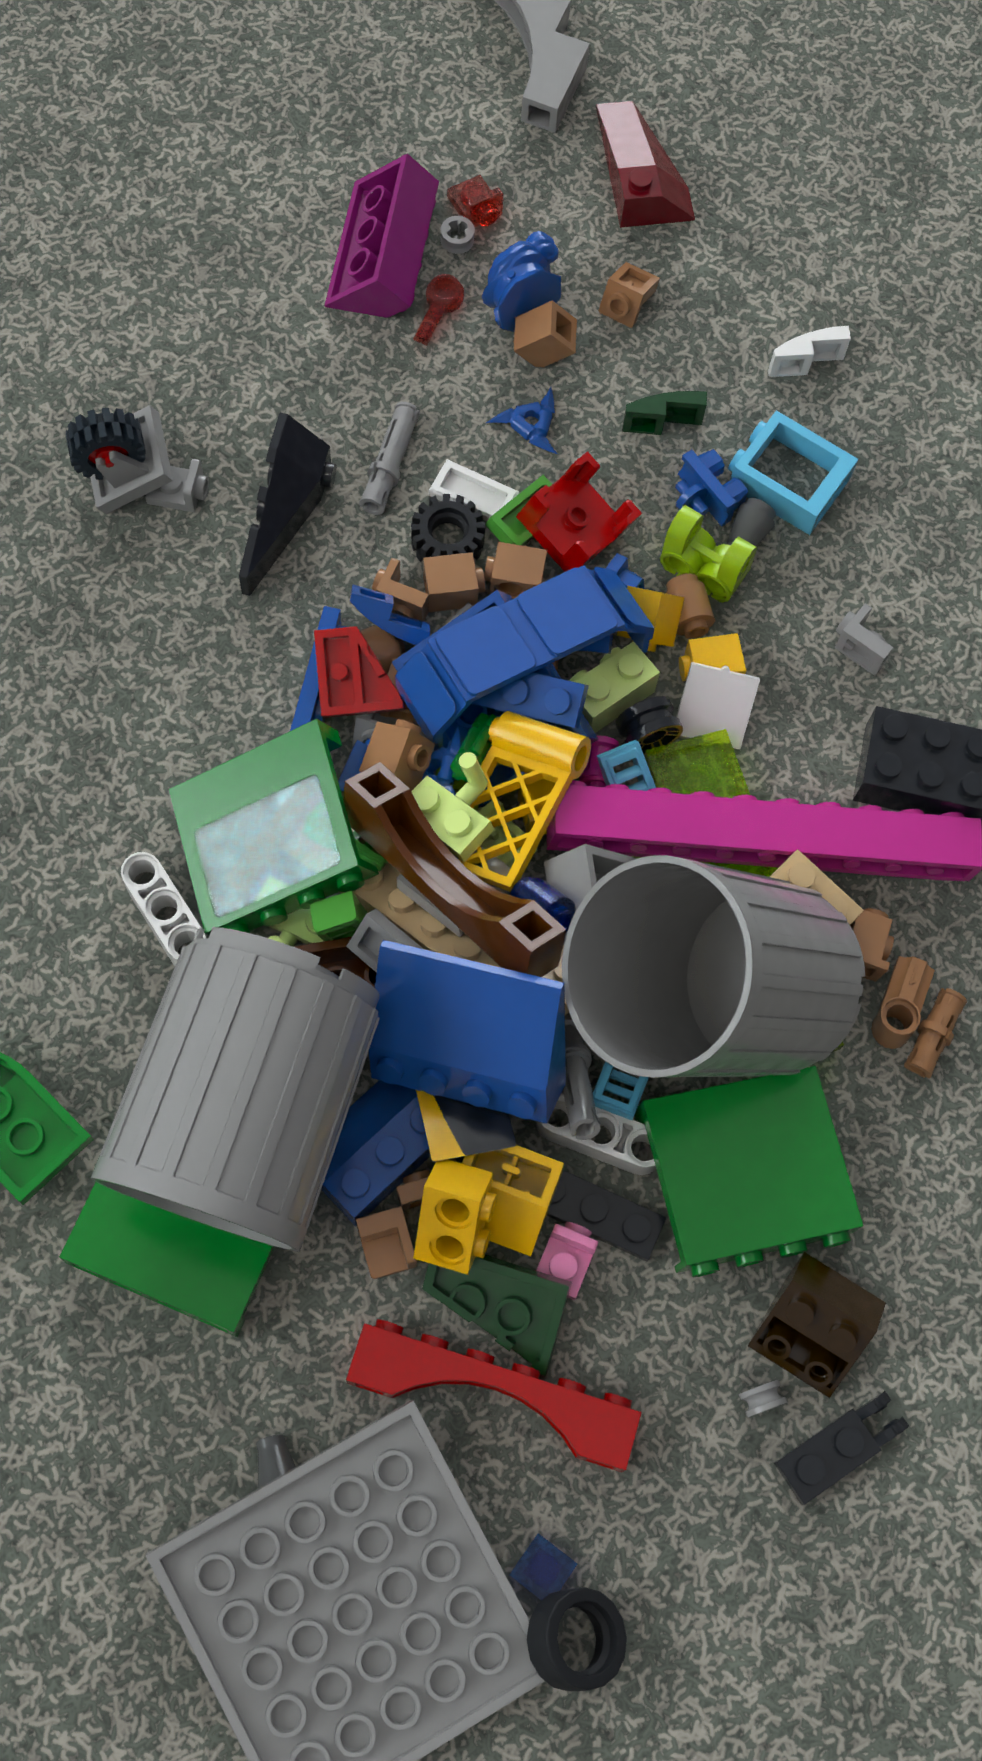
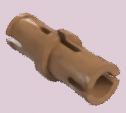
M944 988L940 989L930 1014L926 1020L920 1022L917 1029L920 1034L912 1052H910L904 1063L906 1069L923 1078H931L941 1052H943L945 1046L951 1044L954 1038L952 1031L967 1003V999L962 994L946 988V990Z

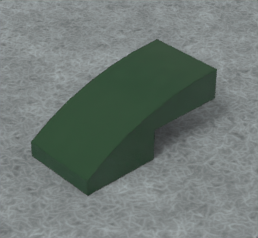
M707 391L667 392L633 401L626 405L622 432L662 435L664 422L702 425L707 406Z

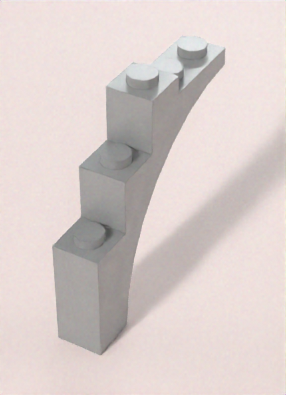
M494 0L506 12L519 31L528 53L531 75L522 97L521 121L556 133L587 69L590 43L564 35L569 23L571 0Z

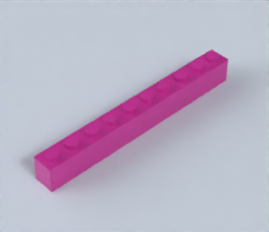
M572 780L547 828V850L570 851L583 844H588L627 856L668 855L699 862L779 868L798 849L821 871L947 881H970L982 870L981 819L968 818L959 812L932 815L924 814L920 809H905L900 812L883 811L881 807L876 805L847 808L841 807L836 802H822L817 805L799 804L798 800L792 798L763 801L757 800L752 795H738L733 798L715 797L713 793L707 791L679 794L672 793L667 788H652L648 791L631 790L628 786L622 784L595 787L586 786L584 782Z

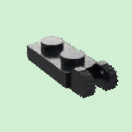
M886 1391L878 1394L856 1411L850 1409L774 1462L801 1505L807 1504L882 1451L880 1448L882 1445L909 1427L903 1417L895 1418L887 1423L882 1431L872 1437L862 1422L867 1417L877 1414L887 1407L891 1399Z

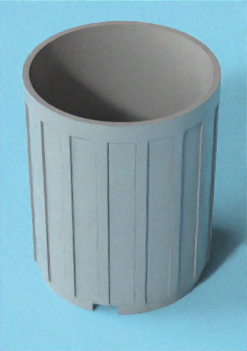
M668 855L637 858L611 870L589 890L572 918L565 939L562 957V982H564V996L567 1007L578 1032L587 1045L605 1062L619 1070L637 1076L669 1078L800 1073L801 1069L826 1059L841 1044L853 1027L862 1005L858 1002L863 992L861 977H865V966L862 951L854 931L842 912L836 910L827 900L822 898L821 893L814 889L790 884V881Z
M213 927L209 938H203L205 929L199 928L193 942L183 946L95 1165L91 1180L114 1191L191 1220L264 1244L300 1252L380 1019L376 1010L380 994L371 984L354 973L342 969L340 976H337L318 965L321 957L293 946L251 933L220 927Z

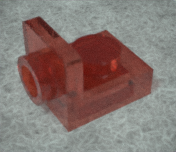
M481 175L447 189V197L458 214L468 218L474 227L478 225L489 226L502 215L503 192L499 187L491 190Z

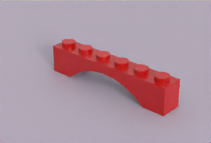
M377 1319L375 1326L364 1323L346 1377L347 1384L392 1399L415 1389L441 1384L472 1385L495 1390L522 1402L542 1416L563 1438L575 1458L621 1473L626 1471L642 1413L631 1409L632 1400L612 1393H605L602 1400L585 1394V1385L569 1379L559 1378L557 1385L539 1379V1370L522 1364L513 1363L511 1370L493 1365L494 1356L475 1349L468 1348L466 1355L447 1350L449 1342L435 1336L422 1334L420 1341L402 1335L403 1327L388 1321Z

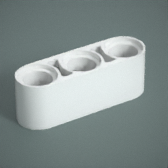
M147 852L131 854L121 866V876L130 897L175 966L180 955L178 954L179 948L187 942H193L195 934L201 926L159 860ZM151 872L155 874L149 883L136 884L133 882L140 873ZM164 907L177 909L176 914L170 919L159 920L155 918L157 912Z
M561 1093L555 1108L561 1109L568 1116L564 1094ZM595 1107L600 1125L606 1127L611 1133L612 1140L606 1144H598L591 1139H576L575 1135H571L569 1123L563 1127H554L549 1123L535 1121L541 1136L556 1144L633 1174H650L656 1169L654 1158L649 1161H641L632 1153L631 1145L635 1142H646L650 1145L645 1125L635 1120H629Z

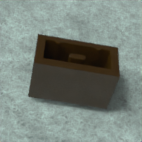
M804 1252L785 1279L749 1342L748 1347L830 1398L877 1333L886 1302Z

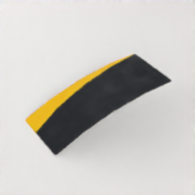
M416 1090L432 1161L436 1162L516 1146L508 1113L485 1107H476L462 1101L434 1096Z

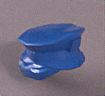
M542 231L533 232L526 241H518L501 252L494 259L489 270L488 285L483 291L482 299L485 305L495 308L496 323L503 330L515 332V317L552 300L557 304L561 298V276L550 273V264L558 258L559 250L554 244V240Z

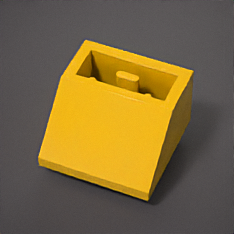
M518 1145L464 1156L463 1164L493 1172L490 1192L497 1194V1202L491 1221L485 1222L484 1229L491 1231L490 1242L531 1257L562 1175L564 1163Z

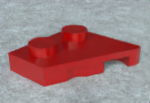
M357 626L314 630L321 717L331 718L406 710L405 702Z

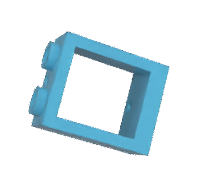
M776 410L767 423L763 421L758 423L750 436L749 442L751 444L747 450L739 449L734 455L728 467V470L732 472L730 480L739 478L748 489L747 498H756L764 501L775 510L777 516L810 535L851 479L858 459ZM773 438L829 471L809 501L752 467Z

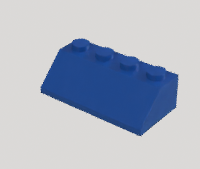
M379 1080L348 1109L321 1190L355 1227L357 1226L356 1219L365 1217L372 1212L397 1186L403 1183L404 1177L412 1174L431 1156L416 1089L388 1084Z

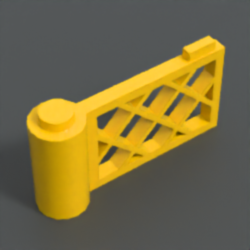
M506 711L501 717H496L492 721L488 732L490 736L488 740L492 742V746L481 764V768L488 781V789L484 790L470 807L474 808V806L492 799L497 815L487 819L491 821L494 828L502 825L507 841L482 850L480 845L476 849L477 852L472 854L465 862L460 859L458 860L483 882L513 893L572 780L579 778L583 773L590 756L591 740L589 737ZM497 763L513 768L517 775V778L492 787L489 779ZM542 779L555 783L550 794L533 801L531 800L527 785ZM522 788L527 803L502 812L496 797ZM541 810V812H540V814H539V816H538L537 813H536V811ZM532 813L535 823L531 831L512 838L506 823ZM522 847L520 852L517 853L516 849ZM512 851L515 861L507 876L489 870L486 860ZM482 863L483 868L476 866V864Z

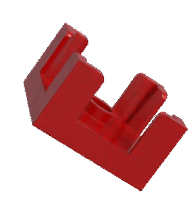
M588 451L577 459L550 487L545 485L537 491L516 515L517 519L539 544L547 550V553L564 572L572 568L586 566L620 537L642 514L629 499L614 512L592 487L589 480L600 469V465Z

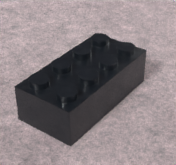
M876 706L865 727L853 801L897 811L920 809L924 814L932 815L959 812L968 818H980L982 824V729Z

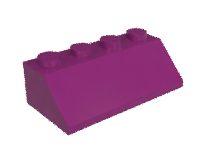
M408 153L355 181L325 307L385 318L399 312H404L411 307L415 297L414 291L418 273L422 267L421 260L425 242L429 236L430 220L436 205L435 198L439 181Z

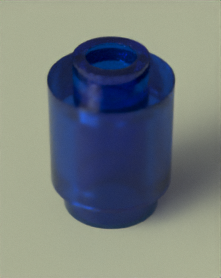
M533 877L522 878L513 886L509 894L520 899L534 900L566 929V932L568 931L576 912L575 904L570 898L545 880Z

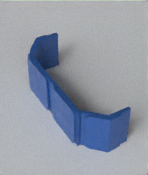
M583 565L579 568H572L530 588L502 605L488 608L440 631L436 636L428 639L425 647L420 652L414 654L395 675L396 688L427 739L435 743L434 750L436 751L443 747V733L473 701L616 631L627 632L642 652L646 653L648 652L649 640L653 638L654 626L615 570L600 567L590 570Z

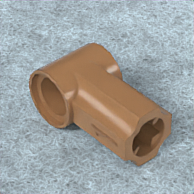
M899 956L896 960L878 1014L874 1018L871 1028L875 1040L885 1048L895 1049L902 1047L920 1024V1013L935 972L926 961L913 956ZM886 1017L897 1018L903 1024L904 1029L893 1028L888 1023Z

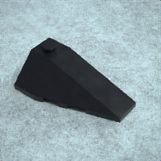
M281 412L279 413L266 457V463L270 464L267 476L268 487L260 486L257 496L256 519L260 524H252L250 527L239 573L241 592L243 595L248 596L252 594L319 504L325 487L332 488L336 476L337 465L331 463L330 446L290 415Z

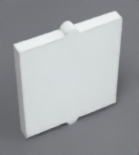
M691 662L676 716L683 726V732L680 736L700 740L704 746L713 743L740 750L760 678L730 671L726 665L722 668H716Z

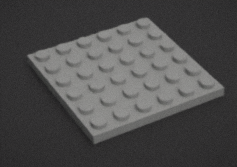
M413 1400L166 1541L145 1555L248 1761H418L545 1682L538 1675L530 1661L526 1641L529 1618Z

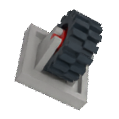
M151 405L133 414L128 412L125 415L123 409L118 408L115 409L114 413H110L109 408H102V413L96 414L93 409L87 411L88 417L85 418L80 414L75 417L76 423L70 422L68 424V430H66L65 435L71 466H74V471L78 474L82 472L84 477L91 478L96 508L103 513L108 514L173 481L160 414Z

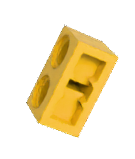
M449 1159L436 1161L424 1185L413 1259L468 1275L475 1257L484 1258L491 1236V1231L484 1229L485 1222L491 1221L497 1202V1194L490 1192L493 1172Z

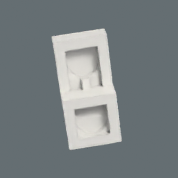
M849 326L830 327L795 337L774 349L768 369L769 377L808 375L812 361L843 360L851 340Z

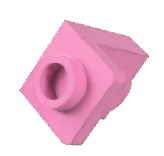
M566 1222L565 1226L554 1225L536 1271L571 1281L572 1285L568 1298L575 1300L599 1242L590 1238L592 1232L587 1228L572 1222Z

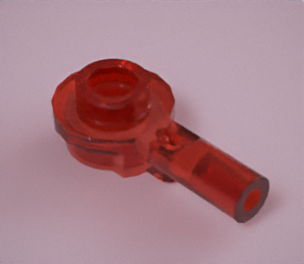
M440 274L434 277L427 285L426 300L430 307L413 338L414 341L422 342V344L427 346L443 314L452 313L463 304L464 288L456 277L450 274Z

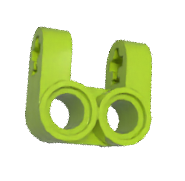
M684 505L674 517L667 531L660 562L663 568L675 575L677 572L676 576L689 573L697 575L699 581L705 584L708 595L713 593L711 595L712 598L722 603L728 602L750 571L757 547L739 536L731 545L721 544L716 546L713 537L701 527L704 515Z

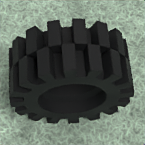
M443 494V501L438 502L436 495L430 497L429 507L422 502L419 505L418 513L414 512L411 524V545L413 551L416 550L418 560L421 562L425 557L473 552V557L478 560L481 555V548L483 549L485 522H483L482 512L480 510L475 512L476 504L470 500L465 506L464 497L457 495L456 501H450V494ZM451 523L457 525L463 531L464 536L457 543L444 544L436 541L433 538L432 532L441 524Z

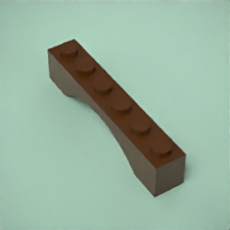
M379 762L345 781L343 800L351 828L501 968L543 977L559 966L566 929L534 900L520 899L502 893L483 882L468 870L449 851L435 833L419 808L410 788L388 768Z

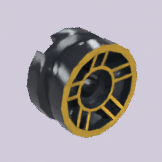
M656 696L640 701L627 708L615 721L619 734L626 736L625 744L633 740L639 741L643 754L668 746L679 738L683 732V726L679 718L672 716L673 706L670 699H666L665 696Z

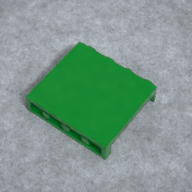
M816 1066L801 1069L800 1073L793 1075H767L644 1100L637 1107L634 1115L635 1120L644 1124L681 1260L680 1263L674 1266L676 1273L691 1270L693 1278L706 1276L720 1271L718 1264L735 1260L737 1268L763 1262L762 1254L779 1251L781 1258L795 1256L808 1251L806 1244L822 1241L824 1248L835 1247L850 1242L849 1234L864 1226Z
M95 1182L59 1258L70 1266L238 1337L245 1322L244 1314L275 1246L191 1220Z

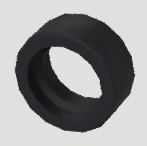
M581 1587L550 1593L540 1601L529 1620L526 1641L530 1661L538 1675L553 1688L571 1692L593 1690L603 1687L618 1674L625 1659L627 1636L623 1618L614 1602L601 1591ZM574 1607L580 1608L587 1614L593 1625L596 1637L594 1656L589 1666L582 1671H574L567 1666L560 1654L557 1639L559 1623L565 1611Z

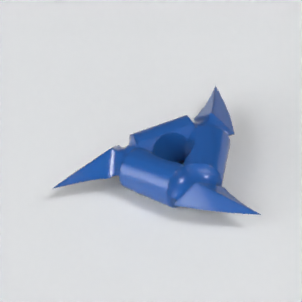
M551 387L540 404L539 402L516 406L515 409L510 408L486 422L511 423L510 426L525 440H529V443L557 454L546 438L553 417L552 413H555ZM532 416L539 421L532 425L526 422L525 418Z
M458 725L448 743V747L446 749L441 747L432 752L430 764L422 777L423 780L426 776H429L454 795L456 792L451 785L454 784L455 779L452 777L453 771L450 765L460 749ZM441 767L438 775H434L433 772Z

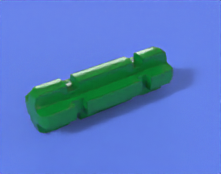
M480 713L476 717L457 752L458 754L450 765L453 771L452 777L455 780L459 781L462 779L468 782L459 765V758L462 754L471 752L475 754L479 764H482L492 744L488 740L490 737L488 732L492 721L497 717L496 715Z

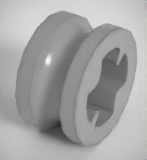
M452 216L443 221L440 242L445 250L454 254H462L472 248L475 227L468 218ZM458 230V234H460L462 231L464 232V238L457 239V235H455V238H451V232Z
M779 1379L738 1394L740 1400H744L748 1404V1410L745 1412L747 1418L788 1403L786 1397H781L778 1394V1387L781 1385Z

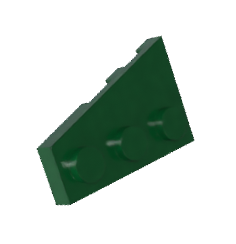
M487 1255L483 1259L475 1257L468 1275L428 1264L422 1287L424 1291L466 1321L476 1323L496 1338L495 1342L509 1352L512 1349L532 1364L531 1367L539 1370L541 1375L544 1377L547 1375L572 1285L571 1281Z

